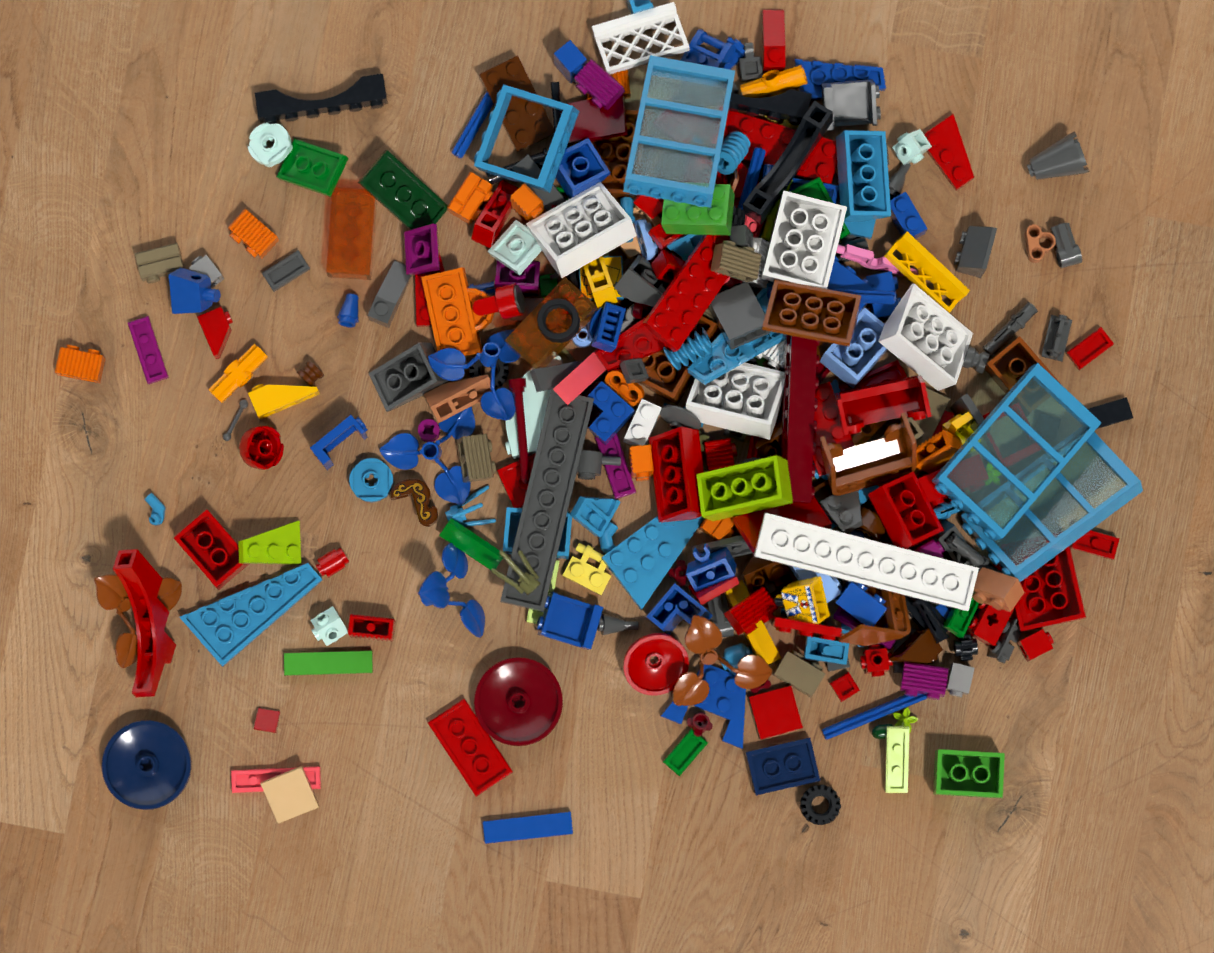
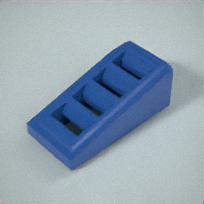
M609 302L604 303L593 337V347L607 352H613L616 349L626 308ZM608 312L617 314V315H618V318L613 317V316H610V315H607V314H608ZM606 321H609V322L615 323V326L610 325V324L605 323V322H606ZM605 329V330L611 331V332H613V333H612V334H609V333L603 332V330Z

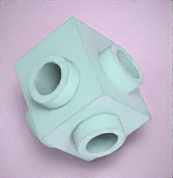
M921 129L911 133L906 132L898 137V143L892 148L897 158L905 165L910 162L916 164L924 158L923 154L932 146Z
M333 606L310 620L314 626V629L311 630L318 641L322 639L326 646L336 642L348 633V629Z

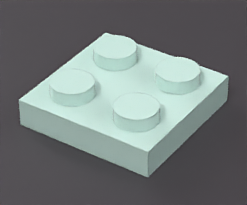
M515 220L494 243L491 249L488 250V253L500 263L521 275L542 249L528 227Z

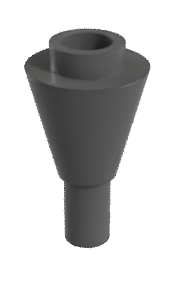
M902 163L898 172L889 179L890 199L902 194L905 175L911 166L910 163L905 165Z
M602 614L597 630L601 631L603 636L624 630H638L639 624L638 621H624L623 619Z

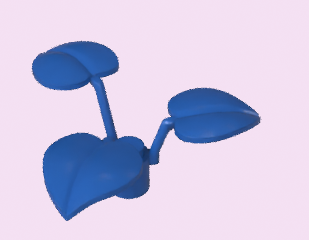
M520 329L505 330L489 337L483 346L482 352L477 353L468 364H465L466 358L464 354L453 348L442 349L428 356L432 370L441 378L449 381L462 379L465 374L464 369H468L478 359L485 367H491V392H486L482 395L480 401L481 408L487 415L496 419L507 421L514 416L516 411L514 395L507 388L495 390V368L498 359L505 363H511L520 358L522 353Z
M472 406L440 422V429L448 434L435 443L427 442L418 451V440L411 434L401 433L394 436L387 444L380 448L382 456L391 465L402 470L416 467L419 462L418 455L421 454L424 458L435 461L445 471V473L439 474L435 480L436 493L446 501L463 505L469 496L471 482H463L460 466H454L448 470L439 458L442 455L440 444L449 439L451 435L457 440L463 436L472 435L476 426Z
M449 543L443 549L442 561L446 570L451 572L450 575L445 578L438 571L432 572L423 582L418 595H420L421 601L425 606L434 605L437 608H445L447 605L461 606L463 609L460 611V617L463 624L473 635L480 638L485 628V613L482 606L475 600H469L467 604L465 602L449 601L450 595L447 582L455 576L459 579L464 578L468 571V561L465 553L455 547L453 543Z

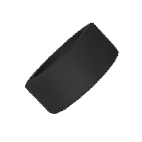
M564 299L550 300L538 312L537 322L539 329L544 337L552 342L562 343L569 341L579 330L580 318L578 311L572 303ZM561 308L568 311L571 315L572 322L567 331L553 333L548 329L546 317L553 309Z

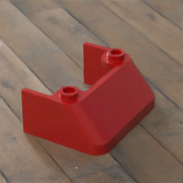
M921 375L835 393L844 435L859 433L861 428L868 424L901 418L902 413H906L908 417H913V421L925 419L926 416L927 418L932 417L925 381Z

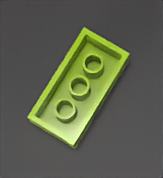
M777 455L696 474L701 515L703 518L711 521L793 503L788 461Z

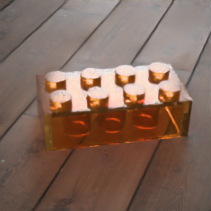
M335 187L332 193L326 269L328 278L372 280L377 200L365 189Z
M566 277L505 339L507 346L532 369L547 367L572 340L570 339L562 343L552 342L541 333L537 318L538 312L545 303L554 299H564L573 304L580 318V326L576 335L587 325L592 315L598 310L597 306ZM553 309L546 317V325L553 333H563L571 326V315L564 309Z

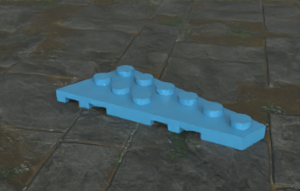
M771 281L756 296L765 314L769 303L767 289L774 284ZM771 332L730 350L721 333L711 343L713 353L708 355L704 351L705 357L703 359L698 357L697 361L693 362L688 368V373L706 385L786 340V334Z
M657 516L601 558L640 610L643 609L704 520L702 516L693 520L659 522Z
M307 563L275 578L268 579L258 585L220 599L208 606L201 607L189 614L182 615L180 619L219 664L224 667L322 582L323 579Z

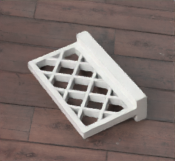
M674 2L592 26L595 43L605 70L609 75L647 64L650 55L666 58L690 51ZM675 21L676 27L673 31L663 28L665 24ZM648 29L656 30L652 38L644 35V31ZM660 32L669 36L666 43L656 40ZM633 35L635 39L630 44L622 40L624 36ZM675 38L682 41L683 45L673 47L670 46V43ZM639 39L649 42L645 49L635 46ZM607 41L615 42L611 50L603 47L602 43ZM653 44L662 47L659 53L649 52ZM619 45L628 48L625 55L615 52ZM632 50L642 54L639 59L633 60L628 58ZM612 56L621 60L618 65L609 66L608 62Z

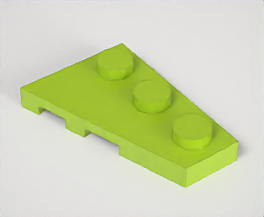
M300 520L238 541L239 563L301 564Z

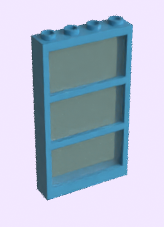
M650 55L623 192L711 208L735 70Z
M1039 363L1030 366L939 471L932 482L939 493L942 495L946 494L951 499V503L955 508L962 509L968 515L967 518L975 525L978 524L984 530L983 533L986 537L995 541L1003 539L1098 428L1101 422Z
M1081 426L1053 448L1063 457L1086 429ZM1093 432L1003 539L995 541L986 537L983 533L984 530L978 524L975 525L970 522L966 513L961 515L964 523L962 528L969 536L972 534L976 538L975 542L981 550L986 549L988 551V557L995 565L999 564L1003 568L1001 569L1003 574L1018 578L1019 582H1021L1143 492V488L1139 478ZM1046 452L1016 474L1015 477L1033 492L1056 466L1057 462ZM1007 481L978 502L977 505L1002 528L1026 501L1027 497L1010 481Z

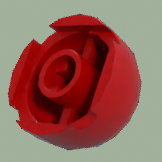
M269 426L253 427L246 431L239 443V453L243 461L249 467L260 470L276 466L280 462L284 451V445L280 441L279 437L281 436L279 432Z

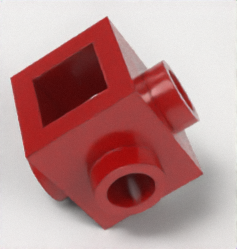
M881 645L868 646V650H865L863 656H860L861 669H865V674L871 673L872 677L885 676L884 672L890 670L889 666H893V662L889 659L892 654L887 652V648H881ZM875 656L881 658L880 664L874 663L873 658Z

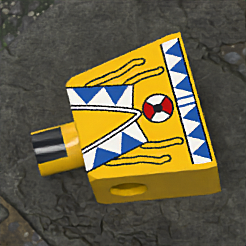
M821 576L794 581L783 588L782 594H777L775 598L776 606L785 607L787 617L790 620L819 624L830 616Z

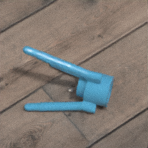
M486 485L470 495L463 505L456 504L451 506L450 510L445 511L448 521L452 518L464 527L495 523L496 519L463 522L467 520L465 514L481 508L483 504L479 503L464 510L461 507L488 490L489 486Z

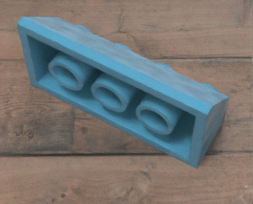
M844 130L836 137L840 205L847 207L844 222H864L890 217L891 205L886 132Z

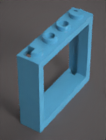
M503 84L502 89L499 90L496 96V106L489 115L488 128L482 135L480 150L475 154L474 166L480 171L521 184L525 183L527 186L550 193L579 110L572 105ZM512 96L562 111L538 179L488 164Z

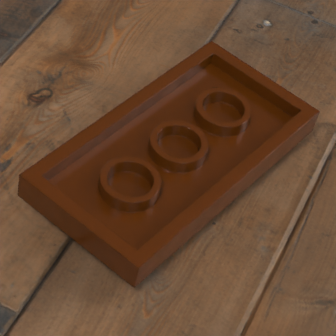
M518 55L479 74L494 107L497 103V93L502 89L503 84L537 95ZM515 96L511 97L502 123L517 152L554 135V128L543 105Z

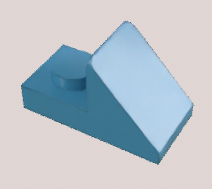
M807 636L804 658L817 662L847 665L849 643Z

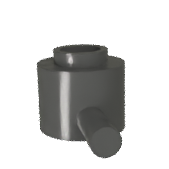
M582 450L576 475H578L579 479L595 480V476H601L602 464L620 466L621 457L602 456L603 453Z

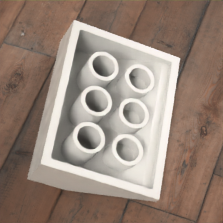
M601 182L526 223L548 261L561 278L637 236L630 216Z
M783 191L761 279L774 282L776 279L827 289L847 207Z
M911 284L884 324L878 342L939 391L956 385L973 333L917 285Z
M743 363L706 385L695 378L686 402V410L693 413L703 424L770 440L784 394L785 372Z

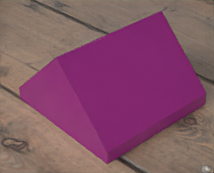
M437 224L405 231L406 274L440 273Z
M497 260L495 291L497 287L516 283L521 288L523 295H539L540 262H531L521 275H518Z

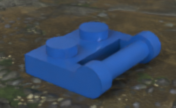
M699 29L689 44L690 51L684 52L680 61L723 68L728 58L735 53L736 46L730 42L724 43ZM706 43L721 50L718 55L700 47V45Z

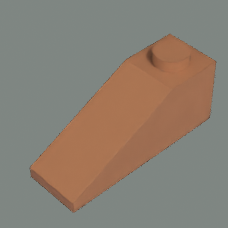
M482 375L446 383L425 393L424 396L438 423L480 402L484 393L491 392V380L488 375Z

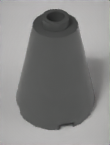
M1076 132L1068 134L1029 159L1031 164H1028L1027 167L1030 176H1035L1036 180L1088 173V167H1083L1087 163L1078 139H1073L1077 137Z

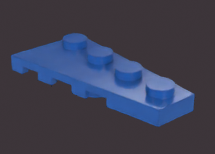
M794 59L795 67L802 65L808 82V84L799 86L798 89L801 92L812 94L811 101L822 100V83L873 79L875 85H879V91L886 90L882 67L850 66L841 63L830 64L822 63L821 61L810 62Z

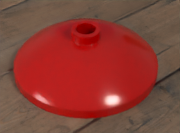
M661 633L649 634L636 640L627 650L623 660L624 675L630 686L642 694L651 696L663 695L673 691L679 677L688 672L689 668L688 654L682 643L670 635ZM652 656H656V657H657V658H656L655 660H653V661L650 660V658H651Z

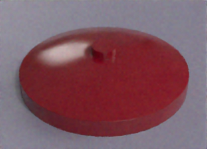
M516 657L500 661L485 672L475 691L474 706L479 723L493 739L510 746H527L541 741L555 728L562 713L563 697L556 677L547 667L532 659Z

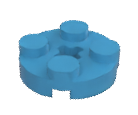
M367 458L360 461L352 469L349 477L350 487L356 497L371 503L388 497L394 481L389 467L381 460L375 458ZM371 474L374 475L375 479H378L374 486L365 483V479H368Z

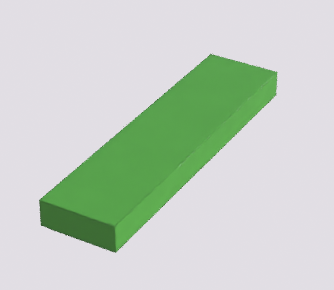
M373 651L284 653L285 676L373 673Z

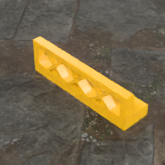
M906 232L897 239L884 255L905 277L949 313L970 291L909 232ZM898 250L902 254L903 260H898L892 253ZM910 266H915L918 269L919 275H914L910 270ZM926 280L933 283L934 290H930L926 286ZM941 295L947 296L952 301L949 306L942 301Z
M740 580L739 584L724 592L731 608L750 596L743 580ZM762 621L756 623L758 628L750 634L746 635L743 632L753 653L762 657L768 665L781 659Z

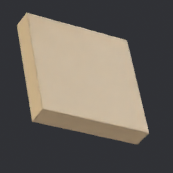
M303 766L261 782L263 791L278 824L319 808V803Z

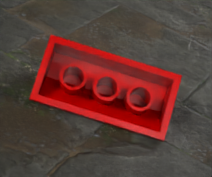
M681 426L649 438L654 470L653 477L658 521H683L701 517L696 474L704 473L699 430Z

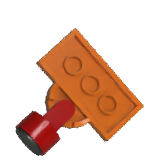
M464 267L421 277L437 352L442 349L453 348L462 352L465 357L481 353L482 346L478 331L486 328L492 322L496 312H499L503 319L521 316L525 312L523 293L516 283L497 287L495 291L496 296L490 297L485 291L469 288Z

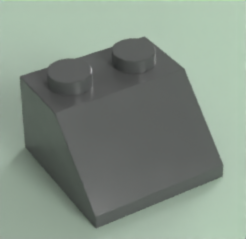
M969 226L966 232H962L959 244L963 245L962 250L957 252L954 264L957 265L956 272L978 278L983 276L987 269L997 228Z

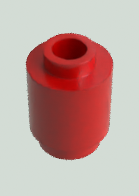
M334 548L318 558V564L315 566L322 577L327 575L329 578L344 569L349 560L341 548L337 550Z

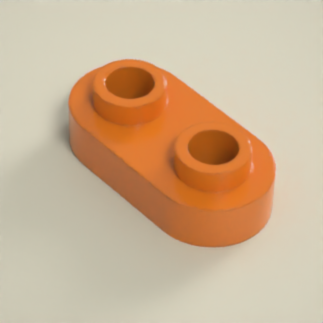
M618 368L611 370L606 375L605 384L630 406L640 404L644 398V389L638 383L627 384L622 370ZM614 376L620 377L621 381H616ZM631 390L636 391L637 396H633Z

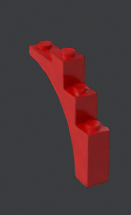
M138 549L119 550L113 570L128 594L133 609L138 642L137 668L132 694L135 697H152L156 694L164 665L171 663L176 648L174 641L164 631L170 612L157 598L163 578Z

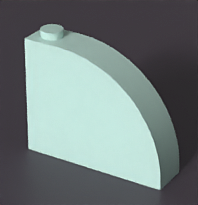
M560 356L537 364L522 377L526 378L527 386L525 392H523L528 456L536 453L551 390L537 392L530 371L563 364ZM515 411L512 419L506 421L508 441L505 442L508 455L512 454L514 459H518L519 446Z

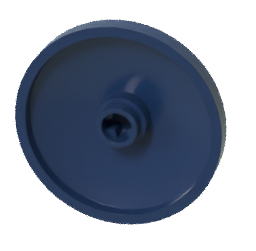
M149 720L131 723L116 732L108 742L102 758L103 778L112 795L123 804L142 810L161 808L173 802L187 786L192 769L191 754L182 736L166 724Z

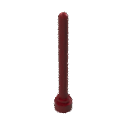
M517 378L508 381L509 389L514 393L521 480L524 484H528L530 471L523 392H525L527 386L526 378Z

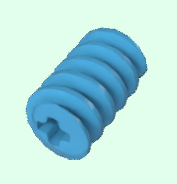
M734 131L729 133L723 140L717 170L719 173L724 175L733 173L747 155L751 143L745 134Z
M703 327L702 335L694 331V339L688 336L687 342L683 343L678 351H669L665 346L663 347L667 359L675 369L680 370L681 363L684 366H688L689 359L695 363L697 356L703 359L705 357L704 351L708 355L713 353L710 338Z

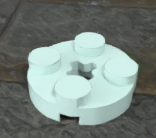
M263 123L257 126L249 137L248 150L255 161L266 167H272L282 162L293 148L289 133L283 126L277 123ZM268 140L274 141L271 148H265Z

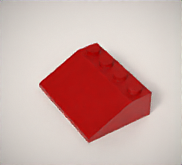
M1063 532L1056 533V534H1053V535H1054V537L1056 538L1058 535H1060V534L1063 533ZM1042 536L1002 545L1001 548L1010 560L1018 566L1048 544L1049 541ZM1070 546L1020 582L1024 594L1015 605L1021 632L1087 619Z

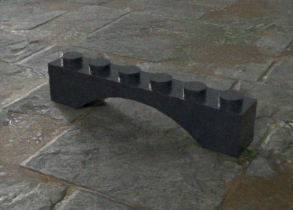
M383 73L362 76L346 91L322 100L296 99L276 89L255 92L260 123L275 124L277 120L283 119L286 121H296L298 117L303 116L316 118L323 113L337 115L343 110L357 112L361 111L363 107L370 106L372 109L382 108L383 104H388Z
M686 82L681 83L680 97H683L684 101L695 103L697 100L704 102L709 107L724 106L725 89ZM789 90L772 97L752 98L731 92L728 111L737 112L742 110L751 116H759L761 114L767 116L770 120L780 121V119L788 120L790 124L799 125L810 108L812 94Z
M816 101L813 102L781 157L763 180L754 187L743 203L745 215L760 224L764 222L780 199L783 191L787 189L833 122V111Z

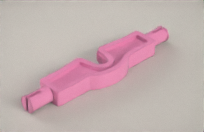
M838 244L836 253L841 254L840 257L857 262L869 269L886 272L892 271V274L904 276L884 256L874 258L873 251L849 244L845 246ZM910 267V270L914 275H919L918 269Z

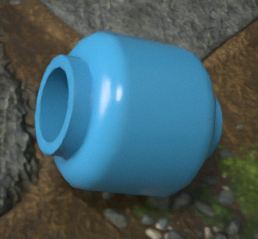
M739 643L726 648L722 658L734 668H737L739 660L746 655L753 654L750 646L747 647L745 644ZM722 663L724 670H729L731 674L736 675L735 672H732Z

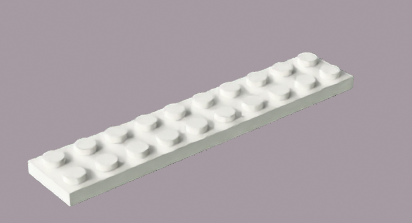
M764 513L754 557L964 611H969L979 570L977 567Z

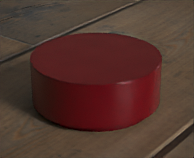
M635 302L633 317L642 320L648 315L650 306Z

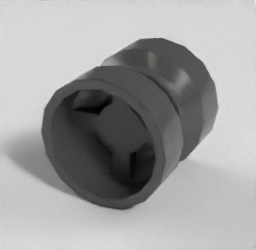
M969 346L962 367L968 369L974 366L975 371L982 374L990 353L983 351L978 354L979 352L975 348Z

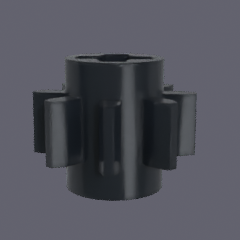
M965 634L963 638L954 640L955 657L961 656V661L973 660L972 655H978L977 639H971V634Z

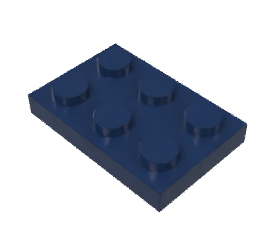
M811 738L745 752L755 796L821 781Z

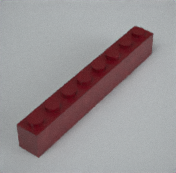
M786 335L781 457L788 461L793 503L807 504L811 503V499L814 498L815 494L814 486H812V477L815 476L813 455L816 453V443L813 441L814 433L817 431V421L814 420V414L818 408L815 390H817L819 384L816 368L819 366L817 346H819L820 341Z

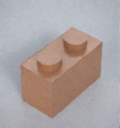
M982 567L977 574L972 597L980 604L985 603L997 610L1003 609L1011 612L1024 594V590L1018 578Z

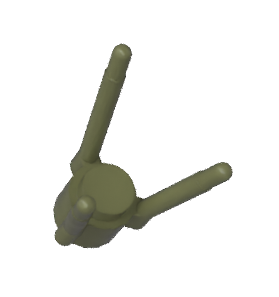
M503 550L499 551L505 561L520 576L517 580L520 585L494 568L491 569V572L516 588L521 594L523 592L527 595L532 593L541 583L537 580L539 576L534 572L523 552L519 550L518 554L528 570L525 574Z

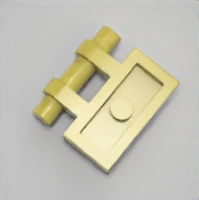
M579 543L576 551L583 554L581 559L572 556L562 576L602 596L611 578V575L604 572L607 567L601 559L604 555L593 550L594 547L590 545L585 546ZM589 557L600 562L598 569L587 564Z

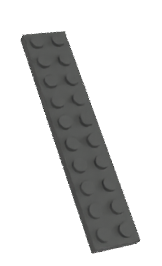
M553 389L550 392L511 555V560L525 574L528 570L518 554V551L521 550L534 572L539 576L537 580L541 584L532 593L527 595L525 592L521 594L516 588L505 582L500 600L501 603L544 612L593 407V398L578 395L567 405ZM509 565L506 576L520 585L517 581L520 576Z

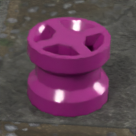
M432 419L421 421L418 426L420 438L424 442L436 441L440 436V428L437 422Z

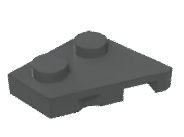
M859 490L840 496L832 494L820 501L821 507L840 532L849 534L863 525Z

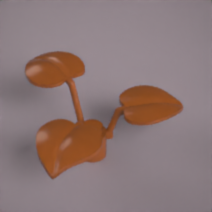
M117 575L98 576L94 578L99 605L106 610L117 609L116 613L120 615L130 630V633L125 632L119 636L115 646L117 663L121 668H126L137 662L138 651L137 633L135 634V629L123 614L124 611H128L131 608V603ZM164 577L157 598L168 611L173 609L180 599L182 592L181 582L170 577Z
M693 615L691 624L686 632L685 644L691 652L698 654L700 658L698 662L700 673L697 676L696 673L688 671L679 677L673 690V702L677 706H691L703 702L709 693V685L706 680L702 679L704 676V665H712L716 660H719L732 672L736 673L734 682L743 689H753L765 683L771 676L772 669L762 657L755 654L742 657L738 662L737 668H734L720 654H717L714 649L722 641V633L718 626L707 618Z

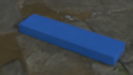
M571 812L483 822L485 844L573 834Z

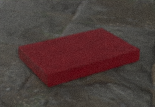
M624 94L608 110L604 107L599 109L591 99L567 103L579 110L567 146L575 145L587 138L593 142L627 135Z

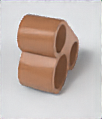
M1035 224L1030 225L1025 231L1028 260L1032 263L1040 262L1044 257V253L1050 252L1056 243L1053 234L1042 232L1041 228ZM1035 231L1036 237L1030 236L1029 232ZM1047 238L1051 243L1050 247H1041L1039 240ZM1032 252H1037L1039 258H1034Z

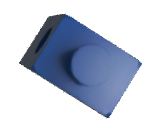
M179 268L168 274L172 314L200 313L211 307L213 302L220 300L221 293L218 289H211V279L209 276L185 268Z

